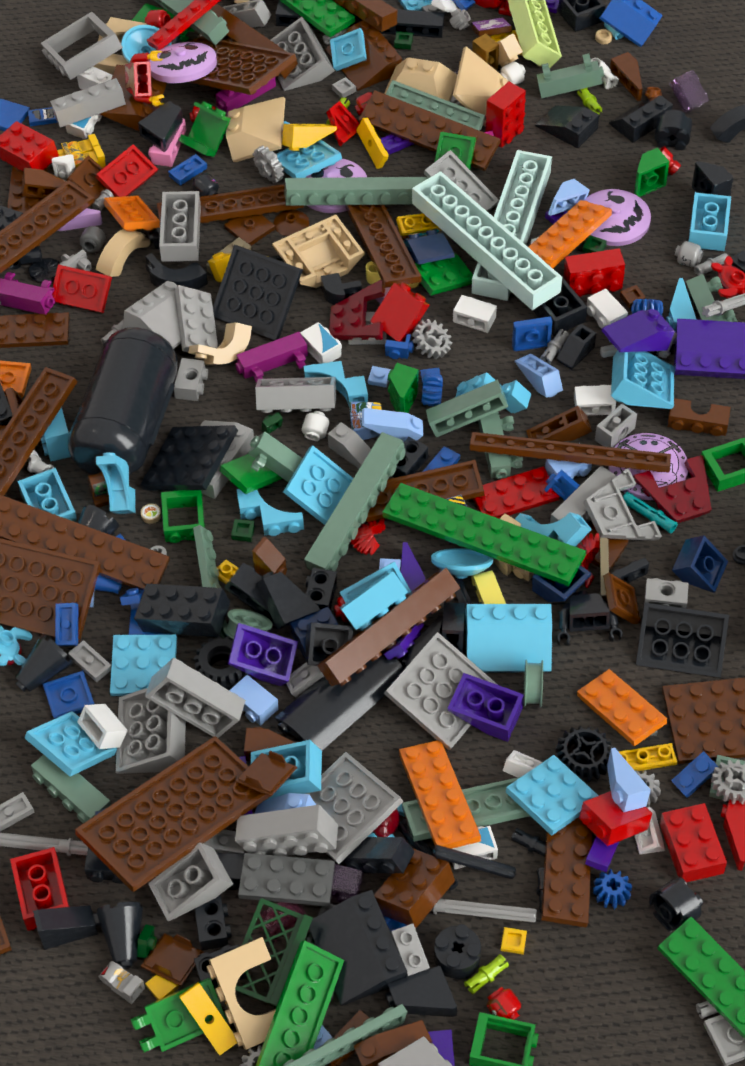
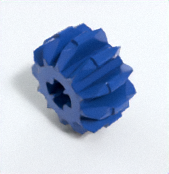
M636 299L631 306L632 314L640 310L650 309L657 310L661 316L663 313V302L660 300Z
M436 373L424 375L422 386L423 405L436 406L441 404L443 377L441 375H436Z
M611 869L608 871V875L601 872L599 878L595 879V887L593 888L594 895H597V903L604 901L605 908L610 903L614 910L617 908V903L623 907L626 900L631 898L630 891H632V885L628 883V876L621 877V871L613 874Z

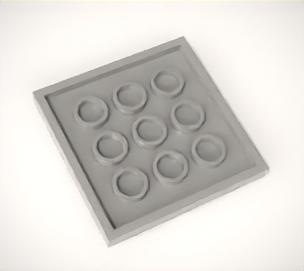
M437 632L384 694L436 740L442 742L446 749L450 750L471 726V724L447 711L463 673L494 684L497 683Z
M347 752L321 775V791L306 793L311 796L316 805H320L338 824L336 849L325 852L338 864L403 803L399 795Z

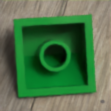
M658 148L642 154L637 170L634 192L638 197L666 186L669 160Z
M396 363L394 369H391L387 379L390 381L388 393H390V401L395 411L408 413L418 395L419 369Z

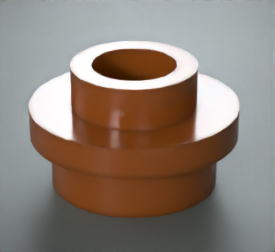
M647 87V91H645V95L648 98L662 96L661 89L658 87Z

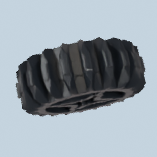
M580 725L578 730L571 727L569 733L566 731L563 733V738L560 737L558 739L555 752L557 753L556 757L574 774L579 776L581 780H583V777H587V780L590 782L592 776L598 780L600 774L604 776L607 774L610 751L614 747L611 745V739H606L605 732L599 734L598 727L593 731L590 725L586 729H583ZM575 744V750H573L571 754H568L567 750L569 749V747ZM601 752V759L595 762V756H597V753Z

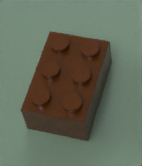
M413 848L414 854L404 873H392L374 896L384 916L405 925L414 924L416 929L454 883L455 878L449 862Z

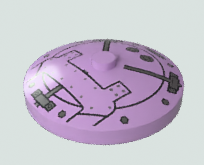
M641 433L624 438L614 447L671 454L669 473L650 471L659 488L686 480L688 470L684 464L687 457L680 446L669 438L658 434ZM608 466L609 471L616 476H619L624 470L628 469ZM629 468L632 476L649 471ZM639 484L633 488L623 490L624 493L630 492L638 499L653 500L651 496L648 497L643 492L644 489Z

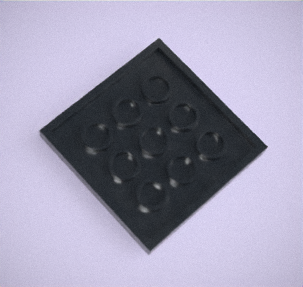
M234 244L213 305L214 317L228 323L236 322L252 326V332L278 340L303 269Z
M235 425L173 427L140 486L146 491L207 490L238 429Z

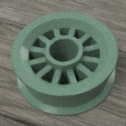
M233 609L227 614L229 622L224 626L223 630L229 637L234 639L238 623L267 632L272 628V622L257 612Z
M525 660L524 707L526 704H539L541 708L543 660L541 663H528Z

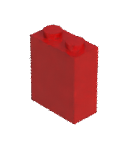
M403 282L392 285L370 320L372 323L381 322L383 331L399 342L406 341L407 334H412L413 329L430 306V304L425 302L426 298L419 293L414 294L410 291L411 287Z
M611 791L584 801L579 819L601 841L609 846L648 830L652 812L647 807L623 812L614 802Z

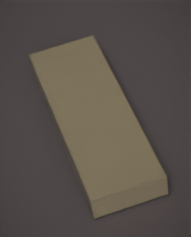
M600 538V593L602 599L608 602L603 575L609 573L608 539Z

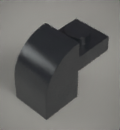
M339 273L321 276V289L324 298L332 305L362 290L360 280L342 283Z

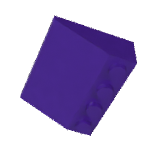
M677 318L674 375L745 379V322Z

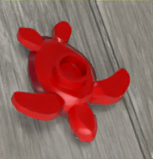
M730 256L725 258L724 264H711V268L718 272L724 288L719 289L718 294L725 298H732L745 293V273L732 266L733 260Z

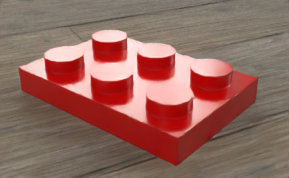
M133 144L99 171L95 178L106 189L110 190L114 197L129 196L156 174L158 168Z
M58 264L53 284L55 290L52 296L56 303L104 313L112 277Z

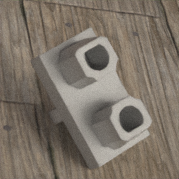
M83 249L75 255L72 254L70 257L67 254L61 256L62 262L59 265L85 271L92 269L91 262L87 259V254Z

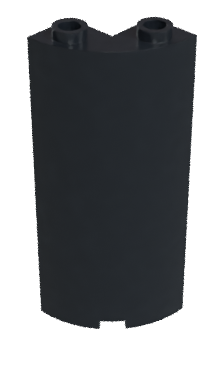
M382 650V655L373 662L369 660L365 664L367 667L358 674L354 672L350 676L351 680L343 686H340V684L331 686L325 676H323L275 717L278 722V729L284 735L296 736L299 742L311 740L321 750H324L385 696V691L405 669L395 657L388 660Z

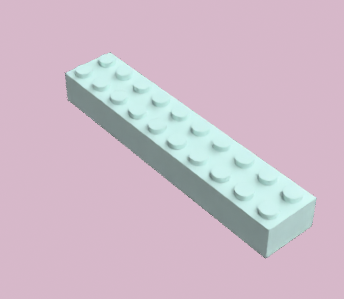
M517 150L494 218L527 245L551 173L552 156ZM478 262L472 277V294L508 301L511 291Z
M441 171L412 188V204L531 310L561 292L562 276Z

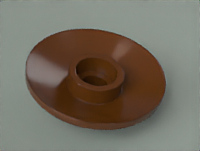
M286 210L275 217L273 224L278 233L290 236L309 227V218L301 211Z

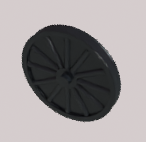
M51 258L42 259V262H34L29 267L30 277L39 282L54 280L60 262Z

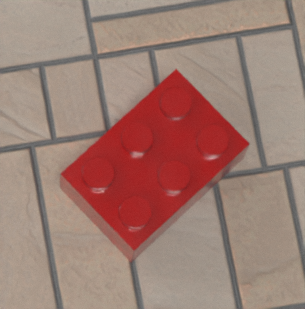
M510 81L487 99L486 132L493 131L494 137L500 138L499 147L501 148L505 144H509L513 137L521 134L524 130L526 90Z
M18 121L0 135V159L24 171V168L44 170L52 163V158L59 156L54 140Z
M620 248L565 257L564 280L579 297L587 294H596L604 289L612 292L622 289L625 262Z
M705 803L662 813L660 827L678 877L683 878L686 882L724 874L727 861Z
M55 847L10 859L27 931L37 928L33 911L70 907Z

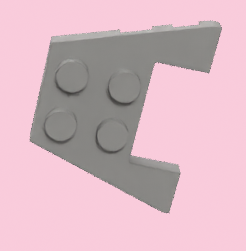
M629 468L589 496L583 502L600 538L659 540L662 535L655 521L637 526L620 491L633 488L636 485Z

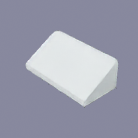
M432 0L431 3L432 6L452 13L458 9L453 0Z
M73 155L52 158L54 175L67 181L66 179L76 169Z
M513 750L506 759L503 771L515 777H522L543 762Z
M647 807L652 812L648 830L635 835L639 854L665 851L656 813L650 807Z

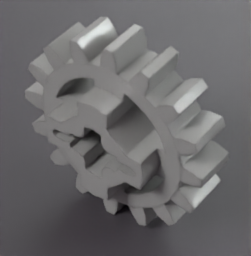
M264 145L254 150L252 155L255 158L253 160L260 175L265 178L267 177L272 183H277L283 179L284 173L282 171L284 169L278 160V156L273 151H269L268 147L265 148Z
M429 319L425 322L422 320L413 329L414 332L412 333V336L415 337L413 343L418 344L416 349H421L422 355L427 353L428 358L433 355L435 359L439 356L442 358L451 349L450 346L452 345V342L449 341L451 335L446 334L448 329L443 330V324L437 325L436 320L432 323Z
M728 760L727 765L721 762L719 768L715 767L712 774V790H717L716 796L723 795V801L725 802L731 799L732 804H735L736 800L744 804L745 764L741 765L740 760H737L736 763Z

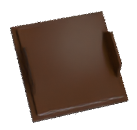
M269 751V755L261 753L235 782L272 796L292 775L297 766L287 763L284 757L272 751Z
M164 933L156 944L155 949L150 952L142 963L141 968L181 987L195 967L194 958H197L204 952L193 947L191 940L178 934L172 937Z

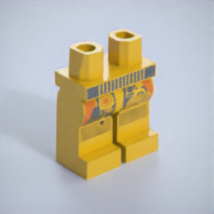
M95 134L88 135V139L83 141H72L68 144L66 142L61 143L62 149L57 150L58 157L72 154L75 168L88 155L102 168L106 167L105 155Z

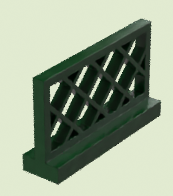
M261 898L242 945L248 943L249 940L250 942L253 941L252 931L262 926L267 938L264 942H269L273 955H270V957H275L278 969L276 972L267 975L263 963L260 964L264 977L253 982L248 970L245 971L249 983L241 987L236 985L235 991L277 1008L300 942L304 941L313 917L305 914L302 915ZM265 905L272 908L276 917L263 922L260 915L262 906ZM277 911H280L284 914L278 915ZM287 915L297 918L295 926L285 931L280 918ZM257 918H259L261 924L255 926ZM277 920L282 933L269 937L265 925ZM292 932L290 938L288 939L287 933ZM284 935L287 943L286 949L276 953L271 940ZM283 954L282 959L280 961L278 955ZM274 976V979L271 984L269 977ZM266 979L270 988L267 997L257 994L253 984ZM251 986L253 992L245 988Z

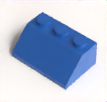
M611 0L599 19L637 46L642 47L658 24L662 14L642 0Z

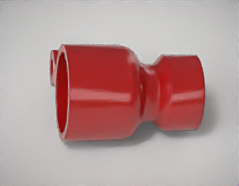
M664 146L659 150L669 160L668 173L673 175L681 167V164L673 160V154Z

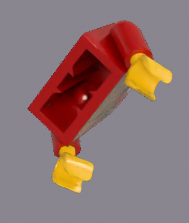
M151 51L150 54L148 52L134 54L130 63L125 64L126 90L132 94L135 101L149 104L152 102L154 106L164 104L159 101V99L164 98V95L160 94L152 97L150 59L151 61L163 60L157 58V54L162 53V51Z

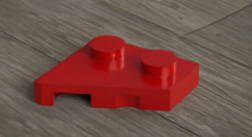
M338 101L326 113L330 124L337 126L334 134L341 147L357 133L356 130L360 123Z

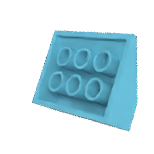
M617 351L613 356L611 396L617 402H623L626 405L672 409L674 407V366L647 351Z
M551 604L466 605L464 612L466 657L483 672H525V660L528 663H541L543 660V672H551Z

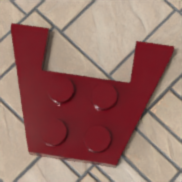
M382 280L331 306L329 332L335 339H383V325L381 322L366 325L367 301L385 297V287Z
M702 455L686 459L684 464L692 477L690 479L659 488L650 471L635 474L633 478L636 485L639 484L644 489L643 492L648 497H652L657 503V507L668 518L677 523L708 514L712 510Z

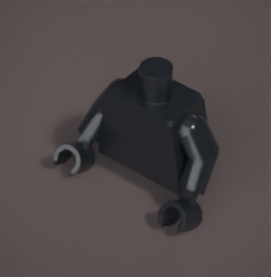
M580 591L577 595L570 596V603H566L559 612V629L561 630L557 637L559 645L561 638L567 639V646L570 644V635L567 633V630L576 632L602 630L611 627L608 636L611 642L614 640L613 634H617L620 641L623 632L620 628H617V615L609 611L608 602L603 600L598 593L588 594L587 591Z

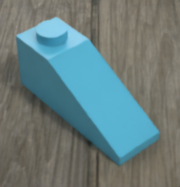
M683 278L678 280L669 316L666 317V321L675 332L677 318L696 320Z

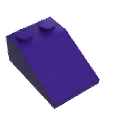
M654 309L640 310L602 328V332L619 352L667 351L675 333L669 323Z
M238 623L228 664L261 681L282 686L289 682L298 641Z
M463 673L447 711L482 732L508 742L523 709L524 694Z

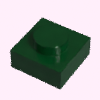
M396 32L394 48L411 50L413 33Z
M590 235L583 247V253L604 251L607 240Z
M279 412L273 416L269 415L263 420L261 429L263 433L270 434L282 426L283 417Z
M235 519L231 539L252 542L255 521Z
M146 924L138 938L137 957L147 958L150 950L155 949L157 937L154 936L155 926Z

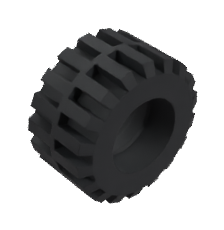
M221 636L215 640L210 638L208 643L203 642L201 648H198L196 651L197 655L194 659L196 671L230 690L246 675L249 676V674L231 665L225 669L211 667L218 661L229 660L233 640L228 636L225 639L221 638Z

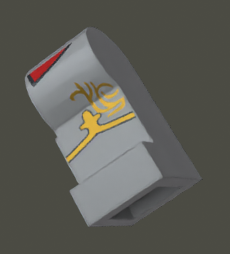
M113 961L99 975L103 983L131 1004L145 989L141 978L136 975L133 976Z

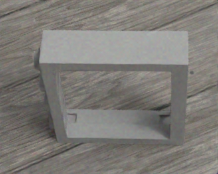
M93 12L41 42L44 48L41 51L46 59H49L51 64H54L56 69L70 80L123 48L116 34ZM94 30L103 37V39L66 62L58 54V52Z

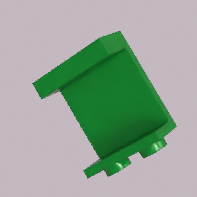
M205 101L202 103L195 102L194 105L200 108L189 136L181 134L179 141L206 156L214 157L231 118L226 116V112L221 109H212L210 103Z

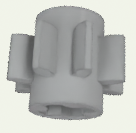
M456 9L451 13L453 17L450 18V23L453 28L462 30L470 26L468 21L471 18L466 10Z

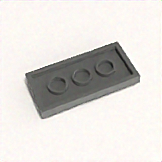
M245 853L238 893L239 899L260 900L263 898L273 902L330 907L335 861Z

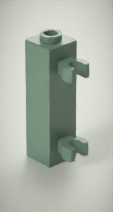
M589 53L582 55L583 64L550 71L548 63L542 64L543 73L537 74L541 98L602 84L601 77H604L603 67H599L597 60L591 62Z
M704 274L686 281L701 320L738 322L733 309L719 316L706 317V315L703 316L701 313L704 306L710 305L715 301L711 292H718L719 289H723L719 276L707 282Z
M499 412L478 420L480 433L504 435L503 430H514L513 416H506L500 419ZM485 452L491 479H504L510 476L511 467H523L522 456Z
M266 432L259 436L256 435L250 442L251 448L248 454L255 458L251 468L258 472L259 468H263L265 465L289 482L303 458Z

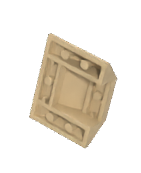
M464 47L453 96L465 108L486 116L487 99L503 87L508 80L468 47Z
M406 58L395 67L384 94H386L392 80L450 102L457 74L440 62Z
M284 97L228 111V117L231 120L226 129V139L233 162L254 157L252 155L254 150L263 145L265 148L268 147L269 151L282 149L285 111Z
M337 215L272 243V246L285 263L303 269L299 283L314 288L321 286V276L339 273L341 277L348 274L364 256V251Z

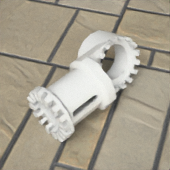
M592 58L591 62L597 60L599 67H603L605 76L601 78L605 88L609 89L616 86L619 79L612 75L610 68L599 58Z
M35 450L27 459V462H29L27 470L30 473L39 474L54 468L53 465L44 463Z

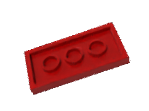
M543 466L484 484L482 486L485 496L476 497L473 500L479 512L499 519L504 514L512 515L558 501L559 495L552 488L547 492L544 491L548 485L545 481L549 478V475Z

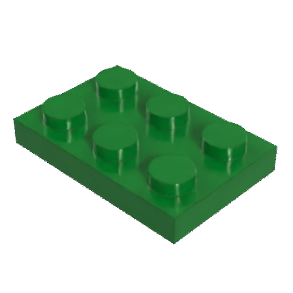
M440 132L435 162L451 150L470 170L476 138Z
M454 253L455 257L424 264L415 263L421 274L420 283L430 296L472 284L473 274L457 253Z

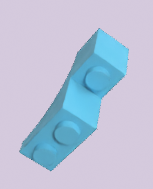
M342 361L303 366L304 378L335 377L336 390L345 397L348 405L349 402H368V392L364 376L345 378Z
M486 372L466 382H461L457 387L455 397L493 382L495 379ZM517 380L506 383L503 386L501 385L508 407L505 409L511 413L527 409L531 393Z
M109 452L103 453V456H97L96 465L101 469L108 488L110 512L115 514L136 513L135 489L129 486V466L127 462L116 456L115 453Z
M237 489L241 519L252 520L261 516L264 536H277L280 533H296L304 530L302 512L289 513L277 510L268 505L261 498L257 490L245 494L240 489Z
M571 512L561 520L551 524H540L531 516L522 513L515 518L516 521L521 523L523 528L556 540L558 539L575 547L592 530L580 515Z

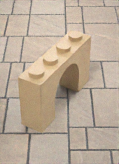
M110 17L106 25L122 43V38L129 29L138 25H146V23ZM99 35L98 41L103 39V37ZM112 54L93 67L113 75L116 64L125 65L129 62L123 55Z
M263 937L209 959L210 965L206 966L210 978L216 979L219 986L215 990L220 1002L225 1001L228 1010L224 1011L229 1024L234 1023L237 1032L233 1033L239 1047L243 1045V1048L246 1050L265 1041L276 1011L274 1009L261 1015L249 1014L240 1007L235 996V987L239 977L248 969L271 960Z

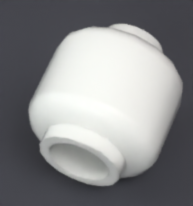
M514 61L503 66L500 74L511 83L517 85L524 81L526 70L522 64L519 65Z
M320 411L307 414L302 426L305 438L313 441L325 438L329 420Z

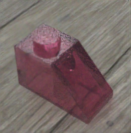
M276 903L302 915H308L300 904ZM268 908L260 914L263 922L276 917L272 908ZM277 911L278 915L284 914L280 911ZM290 915L280 918L284 930L293 928L297 918ZM277 920L265 925L269 937L282 933ZM282 935V936H280V937H278V938H275V939L271 940L272 943H274L275 941H277L278 939H280V938L283 937L284 935Z

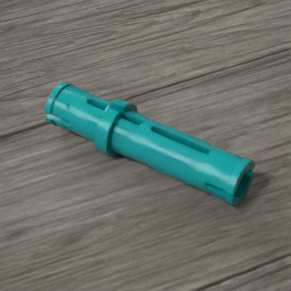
M630 492L624 494L623 499L628 507L651 522L655 521L656 525L665 529L668 533L671 534L675 531L678 525L677 522L665 516L663 511H657Z

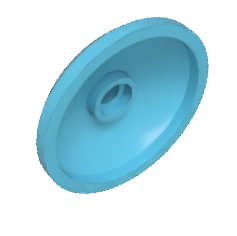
M138 25L132 27L124 34L121 43L123 48L121 50L129 63L134 54L147 52L150 54L151 51H157L148 45L147 39L156 33L159 28L151 25Z
M452 548L433 553L431 555V562L440 570L447 568L451 575H455L459 579H465L468 576L476 575L488 569L493 564V558L467 548Z

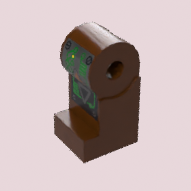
M99 472L95 475H89L88 483L94 505L98 508L109 505L108 488L103 473Z

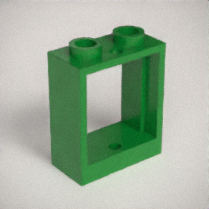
M745 437L702 451L701 455L704 458L706 474L717 492L745 483V468L724 475L716 462V459L742 452L745 457Z
M179 490L161 492L165 542L195 541L193 528L198 525L205 528L202 491ZM197 506L199 524L169 527L168 509Z
M479 1012L469 1065L533 1066L534 1056H531L530 1053L531 1048L537 1047L539 1034L535 1033L536 1024ZM487 1028L527 1037L522 1065L481 1056Z

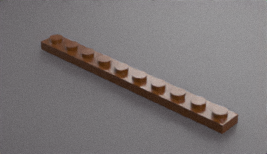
M472 432L470 450L477 452L670 472L671 454L479 432Z

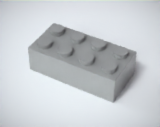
M199 191L162 192L159 244L162 262L199 261L201 216Z
M335 377L258 379L255 387L256 410H261L263 413H270L273 410L281 409V412H291L292 409L309 412L312 409L320 408V411H330L331 408H335Z
M174 657L152 676L145 695L146 698L217 738L240 720L246 701Z
M320 805L242 815L237 820L235 841L247 853L302 856L311 852L325 853L327 850L336 849L338 824Z

